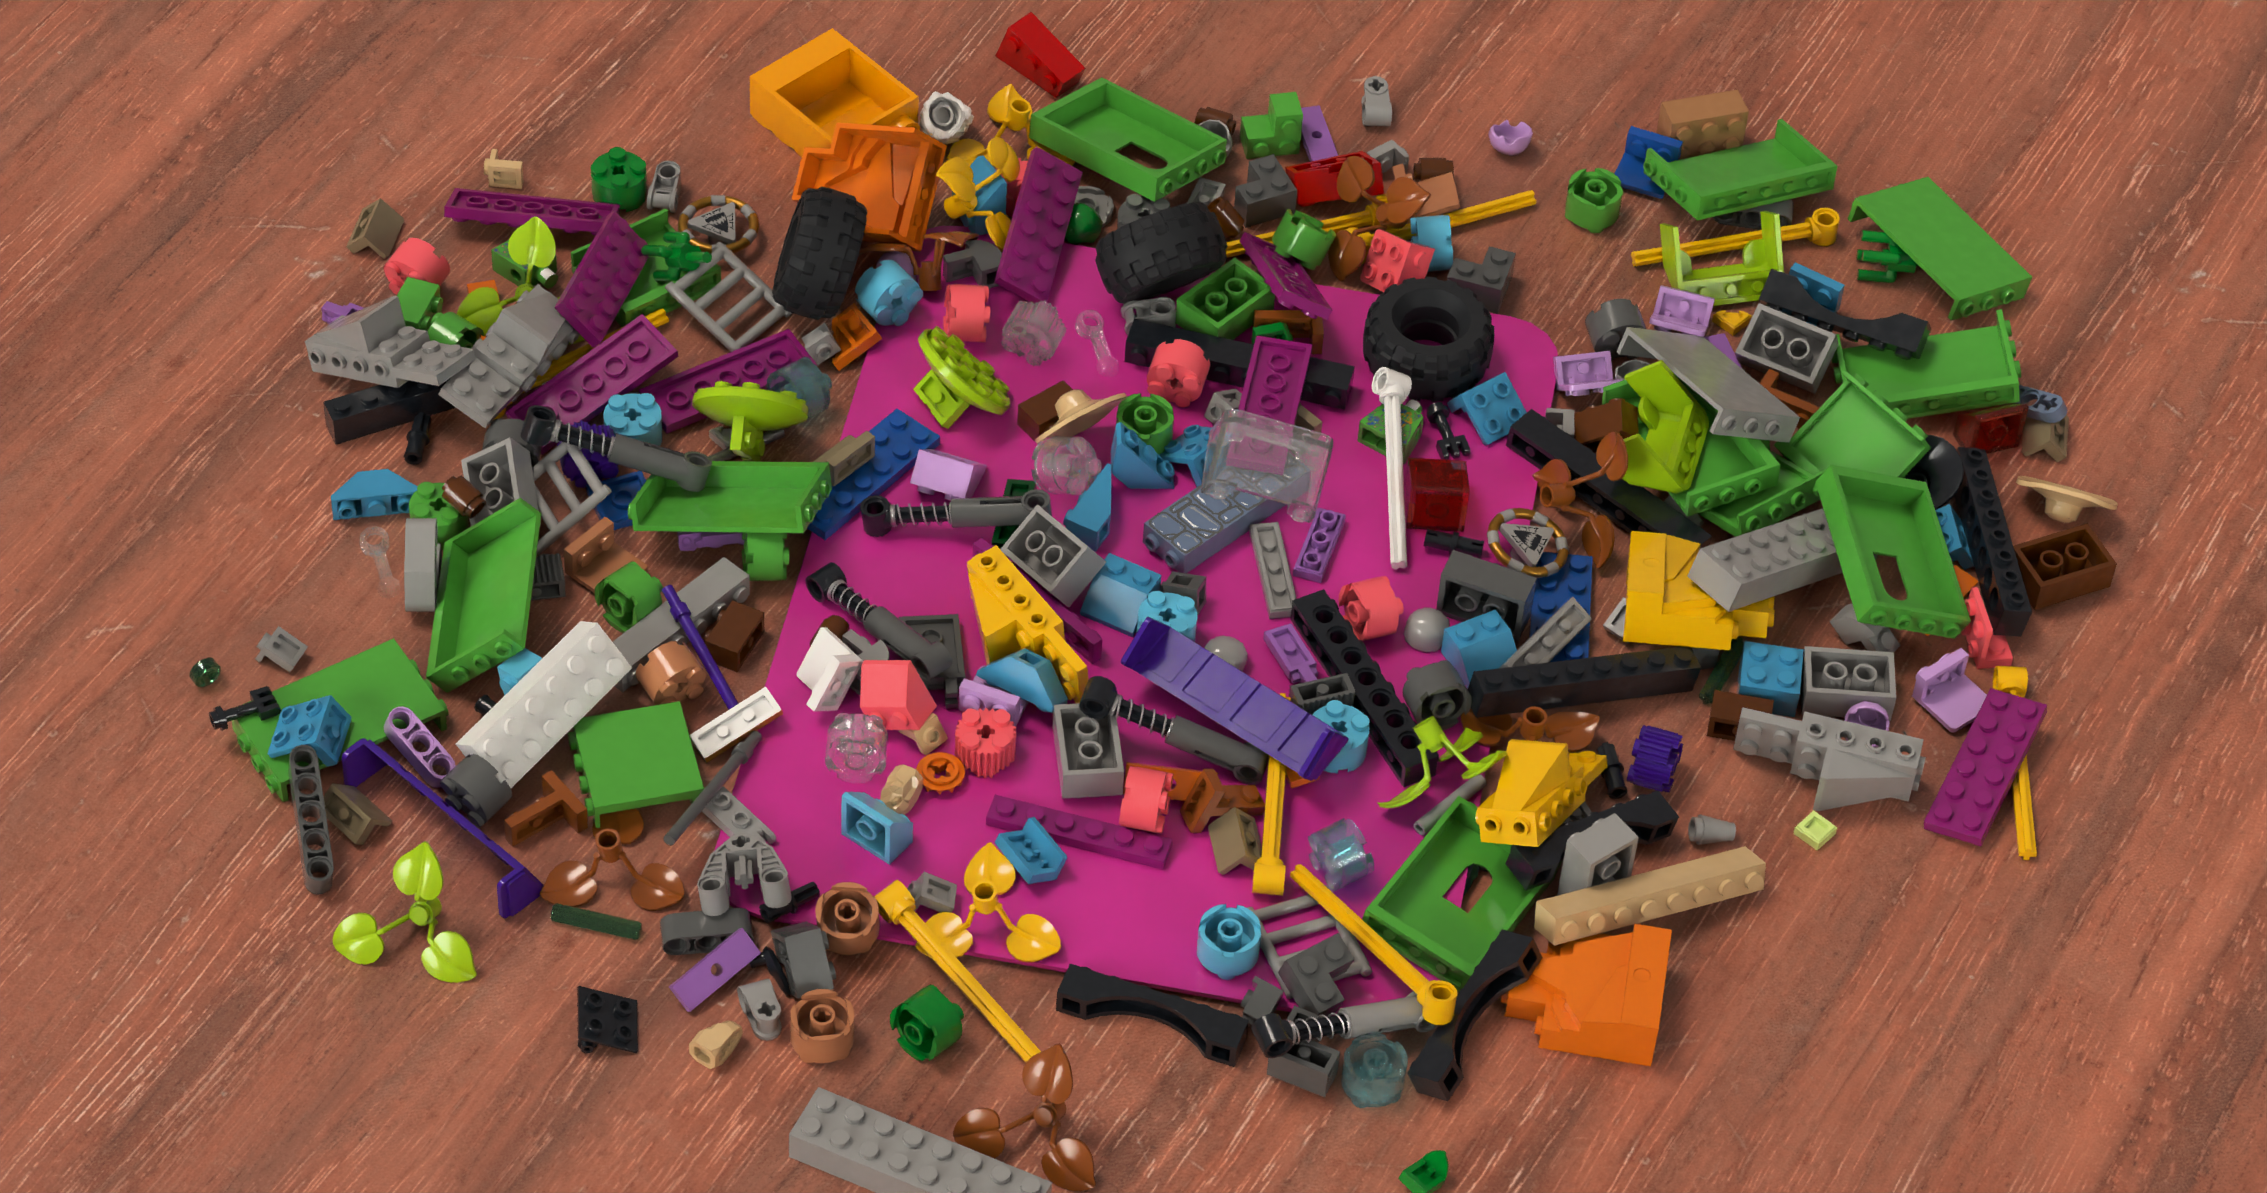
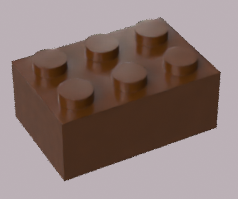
M2088 523L2013 546L2029 603L2034 610L2111 586L2117 563Z

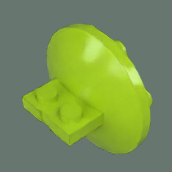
M938 326L934 329H925L920 334L918 342L931 370L913 390L923 403L928 405L931 409L930 412L941 426L949 429L970 405L998 415H1003L1010 408V399L1007 394L1010 390L1009 387L1002 380L994 377L995 369L985 360L980 362L966 350L964 342L954 334L949 337Z
M718 381L715 382V387L698 389L693 395L692 402L693 408L703 415L732 427L730 451L740 456L743 461L760 462V458L765 452L764 431L785 429L801 424L808 419L809 412L806 401L797 399V393L760 389L759 384L744 382L742 387L732 386L729 382Z

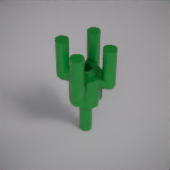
M1862 230L1861 241L1887 243L1888 246L1887 249H1882V251L1857 249L1856 260L1877 262L1885 266V271L1858 269L1857 280L1893 283L1896 281L1897 271L1915 273L1916 266L1919 265L1885 232Z
M666 232L663 235L664 241L666 243H673L668 247L664 245H644L641 249L644 256L664 258L669 267L668 270L654 271L653 278L656 281H677L680 278L681 271H694L700 266V263H709L712 260L711 253L702 252L699 246H693L689 243L690 235L687 232Z

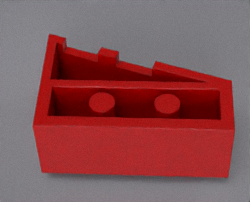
M1032 12L1008 27L995 57L1055 98L1079 83L1086 69Z
M1363 151L1287 166L1285 171L1297 189L1296 204L1305 207L1314 205L1316 202L1342 199L1337 191V179L1344 161L1350 156H1358L1365 159L1373 168L1375 181L1366 192L1371 196L1384 194L1381 162Z

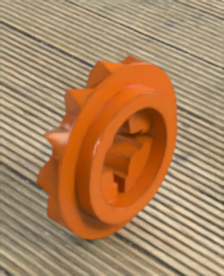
M937 752L923 757L916 767L923 777V785L927 792L937 790L939 795L945 790L952 793L956 786L962 785L963 778L965 777L963 763L956 756L949 753ZM946 769V776L941 775L939 778H935V773L940 774Z

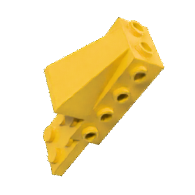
M997 545L975 555L971 560L967 561L971 599L974 605L986 665L1026 648L1051 661L1069 700L1074 699L1076 703H1080L1088 682L1087 665L1065 641L1062 619Z
M1511 739L1508 742L1507 755L1504 758L1497 790L1476 811V823L1479 825L1481 842L1539 847L1586 801L1587 786L1608 767L1607 755H1596L1593 751L1571 753L1568 752L1567 743Z

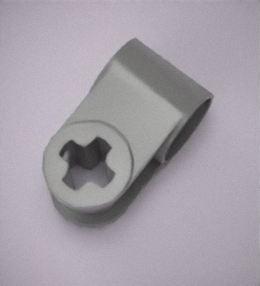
M1369 77L1364 83V96L1361 101L1363 126H1391L1392 104L1389 97L1388 83L1381 77Z
M663 161L657 165L652 184L648 190V210L666 208L671 213H676L681 191V171L679 164L676 162Z
M1158 297L1140 301L1132 300L1121 307V315L1126 320L1124 328L1127 335L1134 319L1176 327V305L1171 298Z
M767 978L738 986L737 993L741 1008L746 1014L755 1036L766 1041L777 1038L782 1030L779 1020L781 1006L776 998L770 979Z

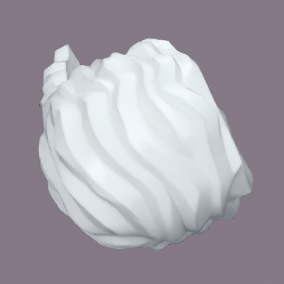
M935 91L923 104L924 107L920 112L919 126L927 135L944 144H950L959 141V138L967 132L974 116L971 114L972 110L970 107L949 92L940 94Z

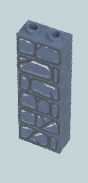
M1289 453L1283 476L1228 466L1144 523L1143 543L1148 550L1155 552L1165 560L1169 567L1176 569L1180 573H1188L1249 531L1250 524L1261 523L1306 492L1309 486L1310 470Z

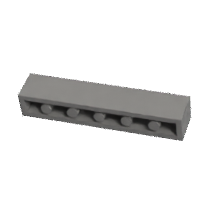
M725 557L677 592L681 602H685L691 612L690 618L700 635L717 620L719 613L722 610H726L732 600L743 603L750 595L749 575ZM665 601L613 641L632 666V669L615 685L621 692L639 683L635 675L636 669L640 663L645 666L650 660L647 655L655 648L671 641H677L679 645H682V642H689L679 622H675L671 615V607L668 601Z

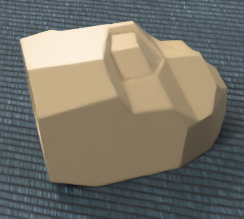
M907 765L895 766L881 791L880 800L893 811L905 815L912 809L919 798L923 788V777L917 769Z
M727 1020L703 1029L689 1043V1053L698 1063L709 1069L718 1067L726 1061L736 1048L742 1037V1027L733 1021Z

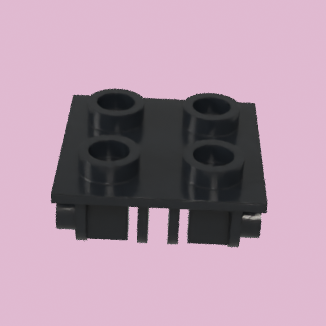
M578 986L577 1030L578 1047L583 1053H591L600 1044L637 1053V1000Z

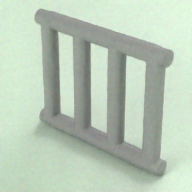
M718 242L713 248L715 251L711 253V262L700 263L696 270L689 271L676 283L671 281L665 286V289L732 352L749 345L781 317L785 316L787 318L792 313L784 310L783 305L776 303L772 297V289L721 242ZM724 259L734 271L699 300L694 302L683 292L715 264ZM744 278L754 290L715 322L704 309ZM764 297L774 309L735 341L724 329Z
M561 442L532 467L534 481L547 471L572 511L563 520L558 522L535 485L538 510L550 530L538 540L536 557L612 492L606 484L603 485L586 457L579 450V447L572 444L568 447L565 442ZM568 452L594 492L582 503L579 502L556 465V462Z
M1309 894L1254 910L1253 907H1247L1260 921V948L1287 999H1292L1293 997L1279 976L1278 971L1287 959L1304 950L1279 957L1274 944L1336 926L1355 960L1345 973L1333 978V981L1360 973L1363 977H1366L1372 973L1369 962L1355 936L1330 913L1328 916L1270 933L1266 932L1261 921L1318 905L1319 903Z

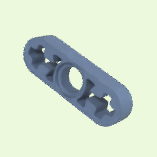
M2019 385L2020 402L1999 405L2004 411L2047 423H2056L2062 420L2068 411L2061 396ZM2037 399L2033 405L2025 406L2029 401Z

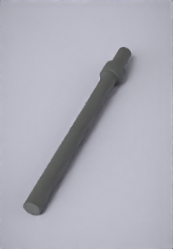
M753 731L744 742L738 743L732 750L731 758L664 836L663 839L667 845H674L736 769L751 758L753 749L762 740V735L758 731Z

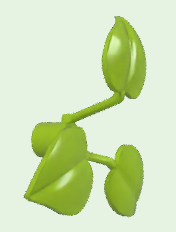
M532 217L525 224L517 228L508 242V251L514 262L520 265L528 264L526 283L521 284L516 289L515 296L499 302V296L495 289L482 287L469 293L458 308L457 315L481 328L484 335L497 321L503 310L502 306L518 301L524 291L531 292L534 288L531 285L533 265L545 268L551 264L555 257L556 245L554 237L548 226L538 217ZM580 335L574 343L581 342L585 339Z
M1431 716L1413 728L1421 741L1417 747L1421 753L1424 768L1423 779L1390 801L1377 802V804L1382 808L1399 807L1413 801L1431 786L1429 783L1431 781V774L1426 754L1427 749L1431 753L1443 747L1447 750L1439 757V762H1443L1456 755L1469 769L1461 775L1463 779H1470L1484 773L1495 763L1503 759L1507 752L1497 750L1496 753L1484 757L1478 763L1469 762L1461 752L1476 744L1483 737L1482 732H1475L1465 727L1460 737L1452 744L1435 717Z
M427 841L422 842L401 856L393 868V879L397 888L406 895L414 894L416 902L411 905L409 912L378 930L376 920L372 915L355 913L345 918L337 926L333 935V945L339 953L354 963L365 965L375 962L382 955L384 942L380 935L410 919L420 926L429 924L427 942L431 946L427 947L421 955L423 966L427 972L436 979L450 983L465 982L477 976L471 948L462 935L453 931H443L434 939L435 926L438 924L435 918L442 910L441 902L437 897L443 888V874L438 858Z

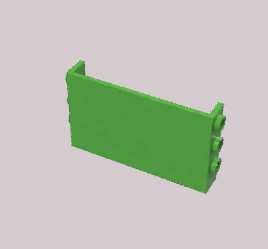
M1783 119L1777 121L1774 139L1667 162L1656 151L1649 148L1646 151V158L1643 164V173L1697 221L1832 190L1837 171V165Z
M1929 177L1859 196L1853 201L1848 216L1850 222L1870 217L1955 300L1948 316L1951 321L2024 298L2032 276Z
M2002 309L1996 310V326L1930 335L1920 359L1911 357L1910 360H1905L1894 354L1895 351L1886 348L1884 351H1879L1868 345L1842 349L1839 334H1836L1839 345L1831 360V363H1837V367H1833L1836 384L1841 383L1842 385L1846 380V377L1842 374L1844 370L1851 376L1857 373L1869 384L1866 389L1872 394L1877 390L1888 400L1886 404L1891 410L1895 407L1898 408L1908 419L2020 402L2018 378L2021 377V368L2019 361H2014L2013 357H2016V346L2014 340L2009 341L2008 337L2012 336L2009 320H2004Z
M1676 376L1703 407L1709 419V428L1691 487L1678 494L1668 492L1685 515L1688 517L1702 513L1708 509L1728 504L1734 500L1777 486L1780 463L1760 439L1712 434L1710 429L1718 410ZM1626 380L1603 387L1602 405L1609 403L1611 399L1622 398L1626 402L1638 407L1641 397ZM1638 417L1639 434L1646 440L1649 428Z
M712 461L705 487L700 492L688 491L680 487L676 481L651 474L632 502L629 503L628 518L632 520L633 531L804 533L809 524L813 522L818 510H821L822 504L829 497L832 490L829 462Z
M522 498L515 500L444 542L426 678L447 693L525 649L541 513Z
M394 638L272 691V695L275 697L281 711L288 706L329 695L343 707L352 719L338 761L342 760L343 753L350 746L362 738H365L367 741L370 739L376 745L388 740L389 738L384 732V724L389 713L396 707L403 706L409 708L423 724L434 720L441 732L447 729L446 716L449 715L445 702L442 699L438 700L436 698L430 681L428 679L423 680L416 662L413 659H408ZM256 712L233 720L232 728L237 735V741L244 753L249 752L255 770L258 773L262 772L264 774L265 782L272 794L276 792L282 802L288 801L287 784L290 783L288 774L290 754L271 758L267 754L280 714L261 721ZM392 720L396 728H407L403 720ZM318 758L319 770L327 767ZM306 762L296 763L298 766L306 767L309 765Z

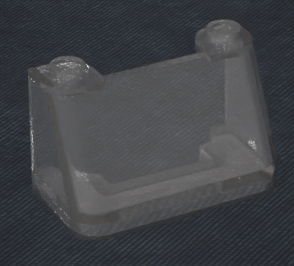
M1227 410L1209 432L1201 493L1208 494L1214 499H1225L1231 496L1235 490L1287 504V514L1294 521L1310 523L1317 511L1332 454L1333 439L1324 433L1243 410Z

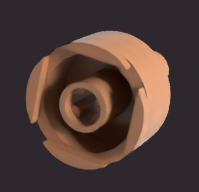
M671 641L655 648L647 655L650 660L645 666L640 663L636 669V679L655 705L678 702L686 698L693 700L704 691L702 684L706 678V671L684 642H682V645H679L677 641Z
M841 882L833 885L829 891L819 897L815 910L817 927H820L821 931L826 932L829 942V949L827 950L842 955H854L869 951L878 937L880 921L877 900L867 891V888L854 882Z
M816 989L806 992L801 996V1000L796 1005L794 1003L790 1013L791 1044L799 1055L800 1060L805 1063H830L848 1057L854 1043V1008L846 997L844 1000L837 996V992L833 990Z

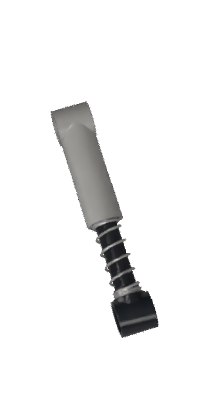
M1413 991L1404 998L1340 1008L1337 1014L1331 1013L1328 1017L1319 1015L1317 1019L1311 1016L1305 1021L1301 1018L1295 1022L1287 1021L1285 1019L1282 1020L1280 1015L1276 1013L1267 1014L1256 1020L1251 1030L1266 1058H1277L1287 1053L1294 1044H1299L1301 1040H1306L1309 1043L1311 1039L1317 1038L1321 1041L1324 1036L1332 1039L1336 1034H1339L1344 1039H1351L1414 1027L1419 1032H1427L1438 1027V1025L1431 1024L1423 1018V1006L1418 1003L1417 994Z

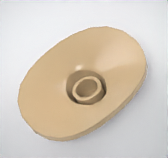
M1082 389L1071 390L1063 394L1055 404L1059 420L1051 429L1037 437L1035 442L1037 445H1051L1064 441L1098 423L1128 396L1126 393H1120L1108 398L1093 400Z
M2017 477V484L2032 488L2045 497V514L2059 522H2076L2080 512L2086 507H2103L2116 510L2118 506L2116 501L2100 495L2033 477Z

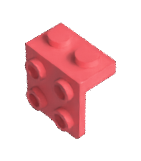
M1377 229L1372 239L1360 279L1363 283L1382 292H1385V289L1393 284H1402L1403 280L1425 279L1435 249L1406 241L1387 231Z

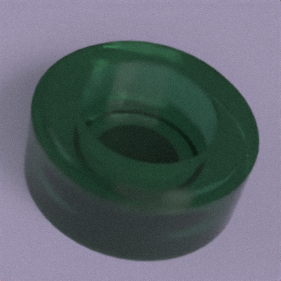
M205 658L192 667L189 677L196 686L205 687L218 678L221 667L213 658Z

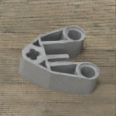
M406 518L404 562L406 612H435L442 564L441 543H437V518Z
M738 833L731 836L711 853L697 883L702 912L708 916H718L725 913L729 909V896H731L730 877H735L736 885H742V889H747L748 884L753 883V874H759L763 900L766 906L780 908L788 905L792 899L788 872L773 847L751 834Z

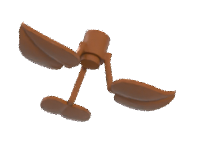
M1350 156L1344 161L1337 179V191L1344 201L1356 202L1363 195L1364 198L1378 205L1376 219L1380 224L1355 229L1352 234L1347 230H1340L1336 234L1329 248L1328 258L1334 275L1340 281H1344L1347 276L1355 272L1366 256V244L1363 238L1358 236L1359 234L1376 231L1377 229L1385 231L1387 227L1403 228L1407 221L1431 197L1428 191L1424 190L1411 178L1399 177L1392 182L1387 190L1386 197L1388 203L1376 199L1366 192L1375 181L1373 168L1365 159L1358 156Z
M953 231L923 235V238H932L936 241L933 261L921 262V267H918L912 249L907 244L893 242L875 243L861 249L859 256L868 251H898L906 253L913 266V275H919L920 288L923 291L942 290L941 265L945 245L950 242L962 247L966 240H977L979 234Z
M1616 431L1607 434L1598 445L1596 460L1602 467L1598 472L1571 481V473L1567 464L1562 459H1553L1532 475L1534 480L1538 481L1540 500L1544 507L1561 508L1563 512L1569 511L1587 517L1590 520L1583 527L1582 542L1588 556L1593 557L1596 568L1603 567L1612 554L1615 542L1614 529L1606 515L1595 517L1593 513L1570 506V503L1575 500V490L1572 486L1603 476L1605 473L1611 481H1618L1624 477L1628 468V453L1622 436Z
M1536 706L1527 708L1523 713V717H1518L1517 722L1513 726L1510 714L1476 718L1470 708L1466 715L1464 712L1460 715L1464 730L1467 727L1472 731L1482 732L1483 737L1477 744L1495 746L1500 742L1502 736L1508 738L1520 727V733L1525 740L1537 741L1545 732L1546 737L1553 738L1555 743H1567L1568 752H1578L1586 749L1593 740L1600 720L1598 715L1572 711L1556 712L1547 717L1546 712Z
M635 808L600 814V828H596L594 822L592 826L597 852L593 854L594 860L591 870L588 872L587 867L579 861H564L549 873L544 887L540 891V895L545 901L555 906L565 908L582 906L588 903L597 893V884L591 877L596 874L599 861L603 860L604 862L614 863L619 859L623 861L632 876L638 880L631 887L632 899L638 907L648 911L661 910L682 901L685 892L681 879L670 867L659 863H651L644 868L642 875H640L627 858L622 844L627 845L635 842L644 830L642 815Z
M1060 1043L1035 1054L1023 1067L1022 1079L1026 1089L1032 1095L1041 1096V1102L1036 1105L1033 1112L1006 1126L1000 1127V1118L996 1111L989 1108H976L962 1116L954 1127L953 1137L957 1144L995 1159L1005 1148V1138L1002 1133L1035 1119L1036 1123L1042 1127H1052L1049 1142L1052 1150L1045 1153L1041 1160L1042 1168L1047 1178L1058 1187L1071 1191H1084L1096 1186L1093 1156L1087 1145L1073 1137L1063 1138L1056 1144L1058 1129L1061 1127L1059 1120L1066 1113L1064 1101L1069 1098L1073 1089L1071 1065Z

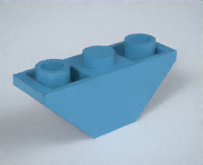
M1122 422L1117 423L1110 452L1112 474L1130 489H1174L1173 475L1175 471L1172 464L1158 455L1151 445L1143 442L1134 430L1128 429Z
M389 469L357 472L331 495L333 520L409 513V501L413 493L417 491L418 486Z
M1026 648L995 660L978 669L976 676L986 680L987 684L1011 692V694L1019 696L1021 700H1027L1035 704L1039 710L1053 713L1054 705L1067 704L1068 701L1051 661Z

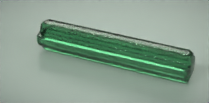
M1737 637V639H1732L1731 649L1724 650L1699 693V698L1703 700V704H1712L1714 690L1722 691L1741 658L1744 646L1743 638Z
M555 903L551 910V920L554 922L638 940L642 932V923L630 919Z

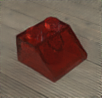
M2010 403L1974 412H1966L1957 416L1953 435L1960 447L1985 449L1986 454L2019 447L2029 407L2027 404Z

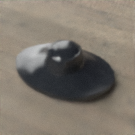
M1928 435L1925 440L1931 446V449L1904 478L1926 482L1936 510L1949 502L1960 489L1964 477V467L1960 455L1952 444L1944 438Z

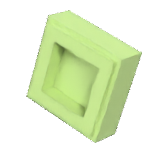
M1813 810L1795 827L1793 834L1815 850H1819L1836 834L1837 827Z

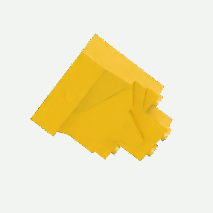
M1631 531L1626 577L1627 594L1623 642L1730 650L1731 640L1737 639L1738 636L1766 638L1767 628L1774 625L1775 596L1728 612L1687 577L1699 552L1700 543L1665 533Z

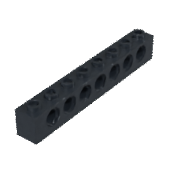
M1958 447L1957 452L1963 461L1964 477L1960 489L1955 494V500L1987 614L1993 628V635L2021 637L2032 614V609L1986 450Z
M1324 589L1292 600V623L1329 677L1343 673L1348 674L1355 689L1354 708L1368 716L1369 737L1401 785L1406 787L1420 782L1424 777V768L1421 753L1417 747L1421 741L1413 730L1417 724L1411 718L1407 705L1401 703L1396 696L1392 683L1387 682L1381 674L1379 664L1368 655L1364 642L1358 640L1353 633L1349 620H1345L1339 612L1336 601L1330 599ZM1427 749L1426 754L1430 774L1433 777L1436 774L1439 755L1437 751L1431 753Z

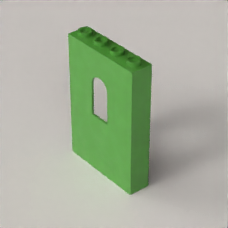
M1102 77L1031 114L1029 138L1154 202L1224 164L1227 156V139ZM1133 144L1167 162V166L1161 169L1147 168L1117 153V151Z
M1830 464L1815 483L1857 621L1875 626L1955 639L1971 620L1927 483ZM1874 554L1896 558L1907 594L1905 600L1894 599L1886 592Z
M1460 796L1455 799L1371 902L1362 918L1399 954L1440 980L1451 983L1457 991L1464 988L1475 967L1481 962L1491 943L1495 941L1501 930L1510 932L1515 930L1555 879L1561 865L1560 862L1550 882L1526 891L1505 864L1512 845L1481 842L1479 825L1476 823L1478 807ZM1474 863L1485 868L1491 874L1492 884L1470 912L1467 913L1443 896L1462 872Z

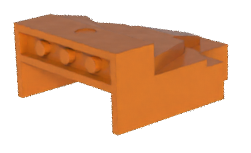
M836 123L830 149L804 147L791 200L798 203L805 190L809 188L819 189L821 186L854 196L856 201L864 204L867 209L863 241L907 244L912 251L921 252L924 242L923 235L926 234L939 181L936 173L943 165L947 145L914 127Z
M1634 924V929L1631 933L1615 936L1600 933L1555 946L1548 941L1547 952L1541 953L1543 958L1529 979L1502 995L1501 1003L1507 1004L1505 1016L1535 1021L1534 1034L1540 1035L1538 1048L1651 1067L1659 1031L1672 930Z

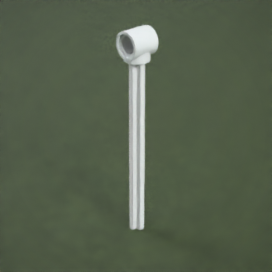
M1381 367L1373 377L1372 391L1374 394L1379 395V401L1384 404L1390 562L1392 568L1397 570L1399 567L1403 569L1407 567L1401 404L1410 393L1412 381L1408 375Z

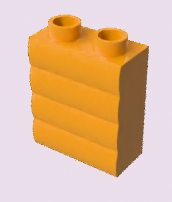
M833 28L750 76V114L763 127L771 130L784 144L793 148L801 158L804 147L830 149L836 123L914 127L920 130L918 124L919 96Z

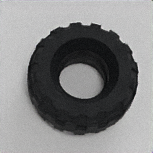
M822 186L819 189L809 188L802 193L784 240L772 290L773 299L776 303L783 305L784 310L815 320H819L821 317L831 318L838 313L851 282L864 237L867 221V209L864 204L857 202L856 198L852 195Z
M1192 202L1160 210L1108 233L1097 243L1095 261L1107 292L1113 294L1117 302L1125 304L1132 300H1147L1171 292L1208 276L1224 265L1227 259L1225 250L1228 246L1215 213L1210 212L1204 203Z
M1437 277L1403 280L1402 284H1393L1385 289V292L1378 296L1377 300L1372 303L1368 310L1363 334L1365 361L1368 362L1369 368L1374 375L1381 367L1408 375L1412 381L1411 390L1408 395L1409 399L1416 401L1427 399L1431 400V402L1444 401V398L1447 397L1455 398L1468 389H1472L1484 377L1486 368H1489L1494 347V326L1491 325L1492 316L1484 302L1477 299V295L1469 288L1463 289L1460 287L1459 283L1451 280H1438ZM1431 340L1438 342L1442 345H1424L1414 341Z

